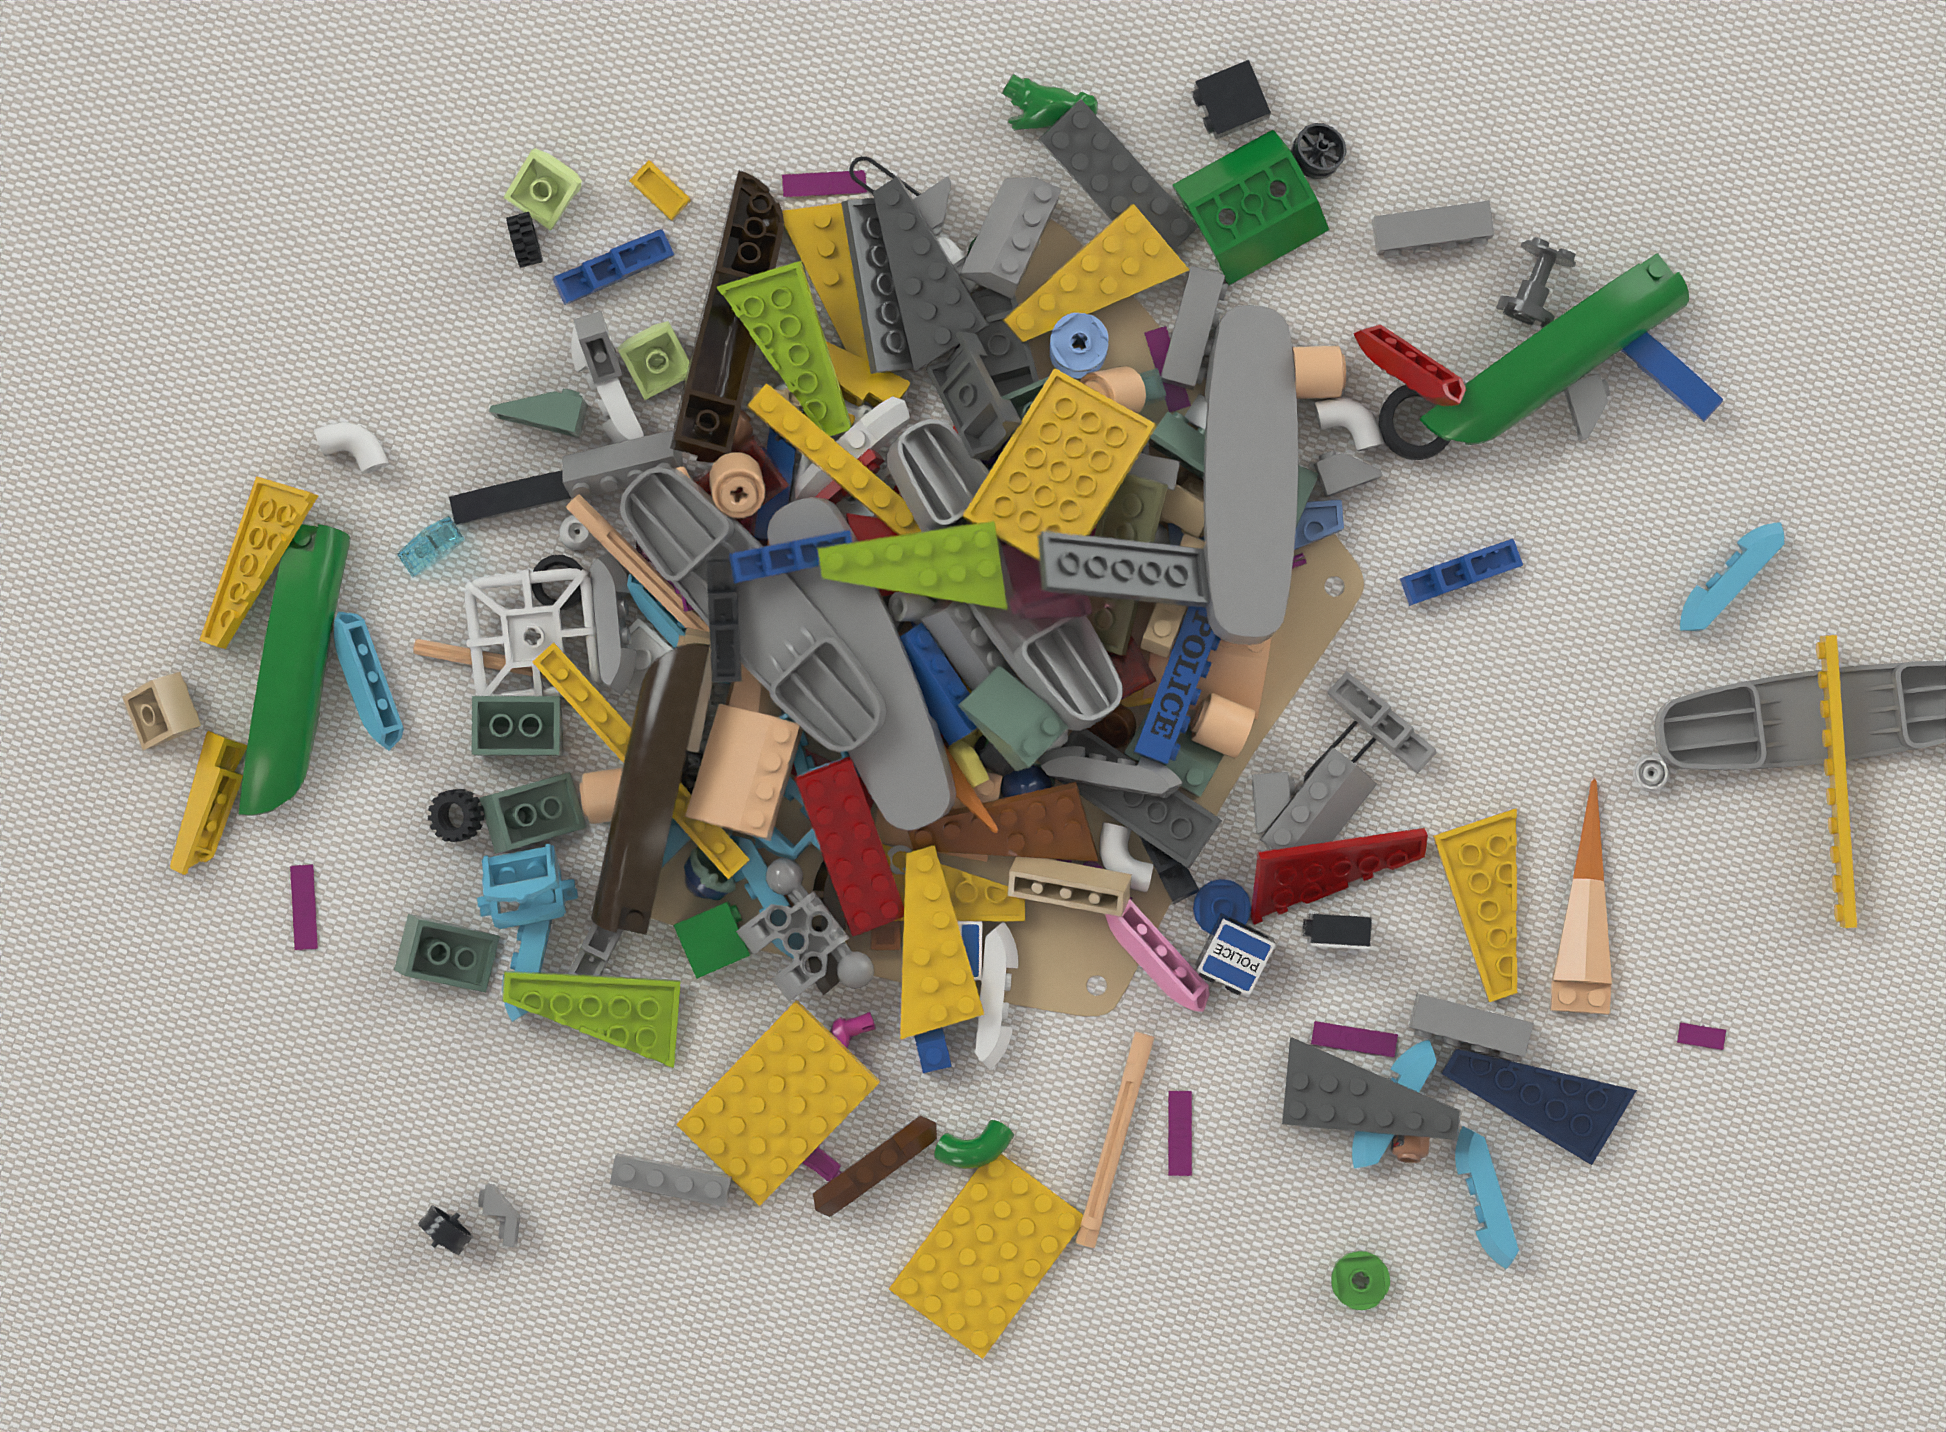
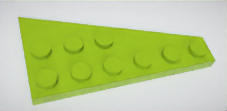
M797 261L718 286L717 289L729 302L734 313L741 319L750 332L751 337L775 371L782 377L787 388L799 401L809 419L829 436L848 431L852 427L802 262Z
M994 521L818 548L823 579L1007 610Z

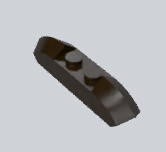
M823 860L815 877L813 891H824V897H819L845 931L846 920ZM822 915L821 926H816L815 931L823 932L827 929L828 920L825 916ZM831 952L828 954L826 975L815 982L823 995L840 982L837 976L838 961ZM816 956L808 958L810 971L818 973L822 969L821 959Z

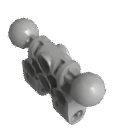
M779 858L773 861L767 869L766 882L775 893L788 895L795 905L790 907L771 904L738 929L736 933L753 955L777 938L782 940L785 950L793 954L794 961L772 978L776 986L790 1002L826 975L828 954L830 952L838 961L837 976L842 984L851 989H860L868 985L874 975V965L871 959L861 952H852L845 943L849 937L817 894L814 891L808 894L802 886L803 871L800 865L789 858ZM776 909L783 910L787 915L786 923L782 926H776L771 921V914ZM817 915H823L828 920V927L823 932L815 931L812 927V920ZM793 933H800L805 939L804 946L799 950L792 949L788 943L789 936ZM811 956L819 957L822 961V969L818 973H812L806 967V962Z

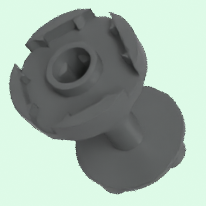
M1533 237L1532 241L1526 240L1520 245L1525 251L1538 257L1529 280H1522L1516 298L1505 295L1500 296L1496 308L1498 310L1504 309L1503 314L1533 326L1534 321L1541 322L1540 328H1544L1554 321L1555 318L1551 312L1543 308L1550 291L1545 285L1555 263L1561 266L1575 267L1576 262L1574 259L1576 254L1562 248L1559 251L1549 248V242Z

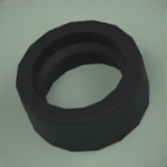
M563 554L550 555L542 559L534 567L533 572L545 571L559 565L582 570L583 567L573 558ZM542 583L532 584L534 596L544 606L554 605L557 600L550 598L544 592ZM580 585L560 610L572 608L582 600Z

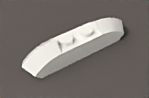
M574 325L571 339L573 363L577 372L588 369L589 373L585 375L591 390L597 389L602 398L597 401L604 417L610 416V419L602 424L606 434L615 444L645 437L619 378L616 377L594 384Z
M893 396L885 400L863 416L836 442L856 459L869 448L878 451L905 427L910 420L905 400ZM812 463L795 485V500L815 497L833 479Z
M1004 922L988 933L985 939L980 994L985 1015L978 1016L975 1054L989 1070L1004 1055L1013 1029L1012 1026L1001 1025L1002 1020H1008L1009 1003L1003 1002L1004 991H1010L1012 974L1006 973V968H1018L1016 944Z

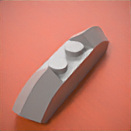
M606 553L598 557L590 567L600 677L608 686L620 695H623L632 679L636 664V649L628 648V645L631 644V633L629 628L626 627L625 617H628L629 609L627 601L623 599L630 594L627 586L628 579L623 568L610 553Z
M1071 746L1052 750L1038 758L1048 776L1063 781L1163 798L1173 794L1182 784L1179 777L1168 767L1145 757H1141L1138 766H1134L1135 761L1118 758L1117 763L1106 761V756L1090 753L1089 758H1085V747Z

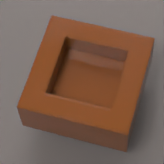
M892 921L872 929L871 950H900L901 921Z

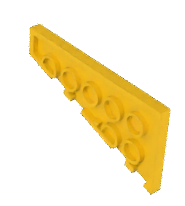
M835 203L782 211L784 226L845 350L868 361L842 204Z
M256 476L199 641L222 649L227 648L319 495Z
M1517 808L1433 835L1488 1002L1517 993Z
M882 844L890 866L891 860L887 853L893 847ZM898 851L893 855L892 863L905 874H895L892 872L904 906L906 871L902 868L906 867V853L908 852ZM940 863L957 921H1025V899L1008 896V886ZM904 917L895 921H904Z

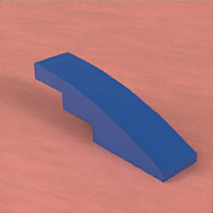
M663 229L612 248L606 254L583 262L579 267L554 276L552 280L564 305H567L642 272L674 256V253Z
M1645 333L1620 350L1636 362L1639 369L1659 383L1662 390L1703 422L1724 401L1697 374L1649 333Z
M771 428L769 429L762 476L765 498L757 512L754 536L756 540L766 542L768 541L767 532L771 518L776 511L789 504L796 450L782 439L779 442L774 439L777 435Z
M850 530L729 554L734 583L819 567L818 548L853 543Z
M1514 538L1402 577L1400 582L1408 604L1411 606L1521 567L1523 563Z

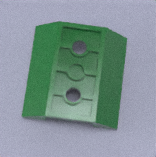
M1274 129L1172 185L1186 211L1189 210L1215 256L1214 262L1220 273L1225 275L1224 280L1228 286L1330 230L1317 197L1290 149ZM1274 182L1283 183L1286 187L1285 195L1282 197L1273 196L1269 190L1270 185ZM1223 210L1232 211L1235 215L1234 223L1231 225L1222 224L1219 221V213Z

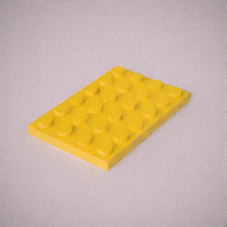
M1056 368L1050 374L1022 419V424L1015 430L962 515L965 520L972 524L994 521L997 538L1039 562L1038 535L1042 531L1083 536L1091 534L1156 429L1155 423Z
M796 1000L676 1125L728 1176H732L731 1179L760 1206L881 1081Z
M1001 1154L996 1160L977 1168L889 1287V1290L983 1359L1081 1227L1083 1214Z

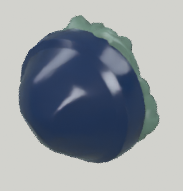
M1033 763L1028 768L1018 771L1014 770L1012 773L1004 775L1001 781V793L1003 798L1047 789L1054 787L1055 780L1046 774L1040 764Z
M699 847L691 851V855L684 864V878L686 888L694 896L718 901L735 890V880L733 877L728 880Z

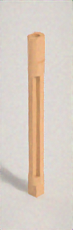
M580 494L567 504L566 508L686 629L688 627L709 632V626L695 610L683 611L681 594H676L675 588Z
M1135 1031L1111 1121L1081 1221V1227L1075 1243L1091 1248L1096 1246L1103 1221L1102 1218L1139 1088L1142 1084L1154 1036Z

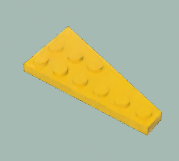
M1131 204L1010 312L1003 321L1021 342H1025L1054 329L1056 323L1068 314L1092 313L1187 272L1189 268L1134 204Z
M935 845L906 853L900 1040L985 1015Z

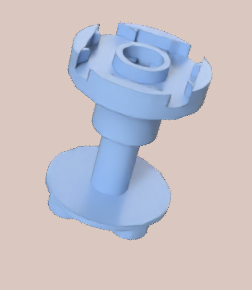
M1071 313L1061 318L1054 326L1050 337L1049 350L1052 364L1057 370L1074 379H1081L1090 372L1099 371L1103 366L1108 350V333L1104 324L1095 316L1085 313ZM1079 344L1084 349L1081 350L1079 347L1074 349V346Z

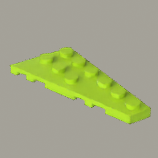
M504 971L503 1002L674 1068L680 980Z

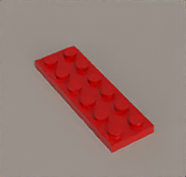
M850 756L795 777L852 937L904 917V906Z

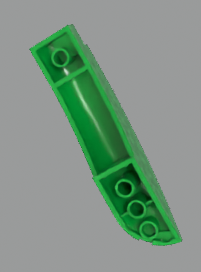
M1656 253L1578 303L1465 384L1466 391L1460 404L1454 406L1436 405L1419 420L1431 432L1447 441L1454 440L1464 442L1465 445H1475L1495 439L1542 408L1550 400L1620 350L1686 307L1689 302V291L1680 272L1674 274L1659 253Z
M301 524L281 557L253 705L239 815L256 816L276 810L277 807L284 804L287 800H291L304 783L308 772L320 715L322 690L335 613L351 540L347 533L330 526L318 524V527Z

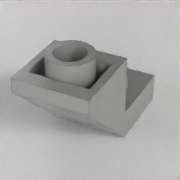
M488 1183L485 1185V1190H480L478 1207H483L482 1215L505 1217V1221H500L498 1238L503 1239V1246L515 1247L518 1243L520 1215L496 1185Z

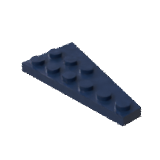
M1456 1048L1440 1073L1590 1165H1593L1637 1091Z

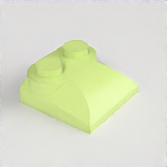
M533 149L503 198L523 212H530L533 219L551 231L573 196L580 191L582 180L575 171L551 154Z
M669 321L655 324L625 340L617 348L644 400L686 378L689 359Z

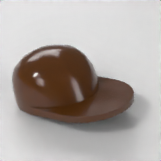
M1119 704L1102 720L1086 729L1112 747L1119 748L1125 746L1133 738L1137 723L1132 711L1128 707Z

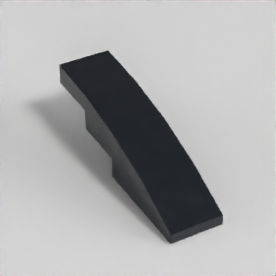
M563 470L449 497L455 525H463L485 518H495L513 512H523L571 499L563 484Z
M730 559L706 560L712 683L742 681L737 583H734Z
M1138 835L1173 904L1199 892V888L1187 867Z

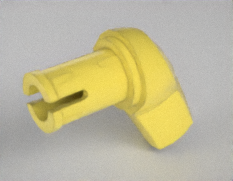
M978 728L948 746V751L972 788L989 780L979 756L973 749L983 735L980 730L976 732Z

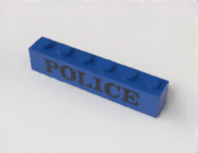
M1206 606L1204 608L1188 607L1134 751L1135 754L1165 765L1168 764L1169 759L1175 761L1181 746L1176 743L1179 732L1186 733L1191 719L1186 713L1190 704L1196 706L1201 693V689L1196 688L1200 677L1206 679L1212 662L1207 661L1210 650L1216 651L1221 640L1220 637L1214 634L1208 624Z

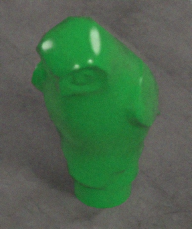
M1012 74L1002 91V95L1011 99V103L1014 106H1018L1023 110L1022 115L1008 119L1007 123L1012 125L1014 131L1050 128L1079 99H1082L1095 115L1098 112V101L1093 95H1088L1085 92L1075 95L1062 88L1039 85L1030 78L1022 79L1015 74Z

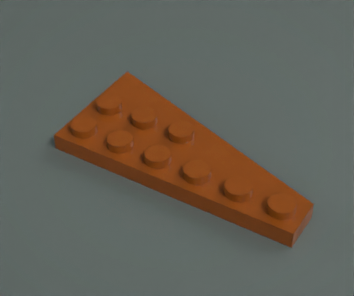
M1076 782L982 803L997 826V833L992 832L967 807L950 810L946 816L938 821L918 829L907 830L914 851L935 845L936 852L1098 861L1097 849Z

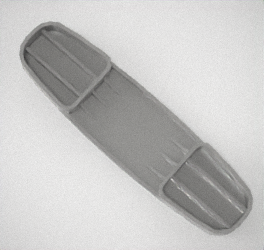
M1243 305L1229 310L1221 319L1214 332L1209 356L1205 388L1207 415L1204 450L1205 546L1203 549L1209 594V604L1206 606L1209 626L1214 634L1224 641L1234 644L1253 645L1261 644L1270 639L1284 621L1289 596L1297 518L1298 419L1294 359L1289 326L1283 316L1274 309L1263 306Z
M927 419L912 425L890 446L887 453V465L920 530L924 532L972 524L965 520L962 515L989 474L988 469L979 459H972L961 437L949 424L941 420ZM997 538L1007 610L971 603L966 604L1027 688L1047 703L1069 727V730L1080 731L1089 728L1119 705L1122 697V683L1111 659L1086 616L1081 613H1073L1061 593L1042 591L1040 562Z
M670 467L648 469L630 483L622 494L620 503L621 516L637 543L662 577L673 582L691 607L709 626L706 560L729 559V554L757 549L763 546L735 518L725 515L716 508L712 497L678 469ZM788 573L737 583L741 663L770 692L772 700L826 748L841 752L857 749L867 743L884 724L887 713L885 700L864 667L822 612Z
M818 497L800 499L776 511L769 522L767 532L770 545L850 530L852 542H858L838 507L829 500ZM820 566L789 572L788 574L841 636L869 674L885 700L887 713L880 730L867 743L857 749L848 750L873 800L887 822L899 829H918L940 820L950 812L956 798V789L950 763L938 724L929 715L903 643L878 588L823 579Z
M1915 661L1839 668L1846 760L1881 756L1946 743V661ZM1822 669L1739 682L1699 691L1668 701L1660 708L1655 718V738L1660 756L1667 764L1677 769L1692 770L1763 769L1824 763V759H1828L1827 747H1824L1822 743V730L1826 729L1825 718H1822L1820 714V701L1824 700L1823 689H1820L1818 685V672L1822 671Z

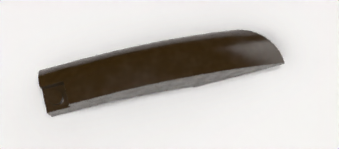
M738 170L713 264L670 449L696 455V461L715 463L721 456L731 453L756 347V342L751 337L750 332L734 313L731 305L717 287L775 269L784 232L782 209L780 204L776 203L769 193L770 189L756 177Z
M692 643L674 647L651 664L642 680L591 914L592 921L605 930L617 933V930L621 929L647 935L710 648L709 644Z

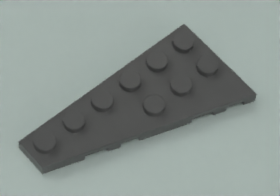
M895 177L875 190L873 196L914 371L918 372L960 345L956 336L959 331L977 334L988 327L989 323L900 177Z
M1290 1037L1282 1118L1283 1125L1458 1140L1460 1110Z

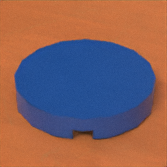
M1218 879L1210 881L1200 888L1194 898L1193 913L1201 929L1210 934L1221 913L1246 924L1250 919L1251 903L1248 894L1239 884L1231 880Z

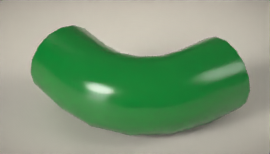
M990 1120L982 1133L974 1139L964 1140L950 1133H945L936 1145L934 1157L944 1164L961 1169L982 1167L996 1160L1014 1138V1133L1005 1124L996 1120Z

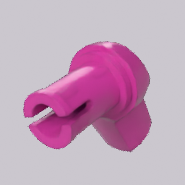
M867 1012L848 1020L842 1019V1017L836 1019L832 1024L830 1032L848 1049L852 1037L876 1030V1026L871 1012Z

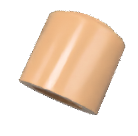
M1337 345L1292 347L1297 399L1341 397L1346 385V362L1341 348Z
M1118 366L1090 372L1080 380L1086 386L1137 414L1140 413L1145 404L1146 391L1141 376L1128 366Z
M729 453L721 456L713 464L710 470V488L716 508L732 518H744L754 514L761 507L765 498V487L758 463L751 456L744 453ZM738 487H742V488H743V492H740V493H733V492H731V491H736Z
M1210 693L1206 699L1202 700L1196 711L1191 725V740L1224 755L1236 758L1250 733L1255 710L1217 694Z
M622 768L583 774L582 782H580L581 802L584 816L588 817L590 824L611 822Z

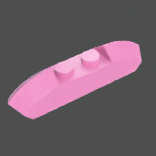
M1130 899L1122 917L1105 914L1108 925L1118 942L1170 998L1193 1011H1204L1210 995L1209 985Z

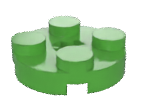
M1352 1251L1336 1261L1331 1273V1287L1336 1297L1344 1305L1354 1310H1368L1377 1306L1387 1294L1390 1287V1274L1386 1265L1378 1256L1367 1251ZM1358 1272H1362L1364 1277L1369 1278L1368 1284L1364 1283L1365 1287L1361 1289L1358 1288L1357 1284L1352 1283L1353 1276L1357 1277L1355 1274Z

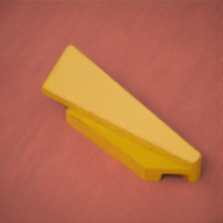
M826 341L845 400L858 407L863 406L865 401H867L875 408L892 396L902 399L910 385L908 380L891 372L871 374L869 361Z
M211 731L206 732L170 863V868L174 871L186 875L190 867L198 862L205 863L214 857L243 779V775L235 772L247 749L246 744Z

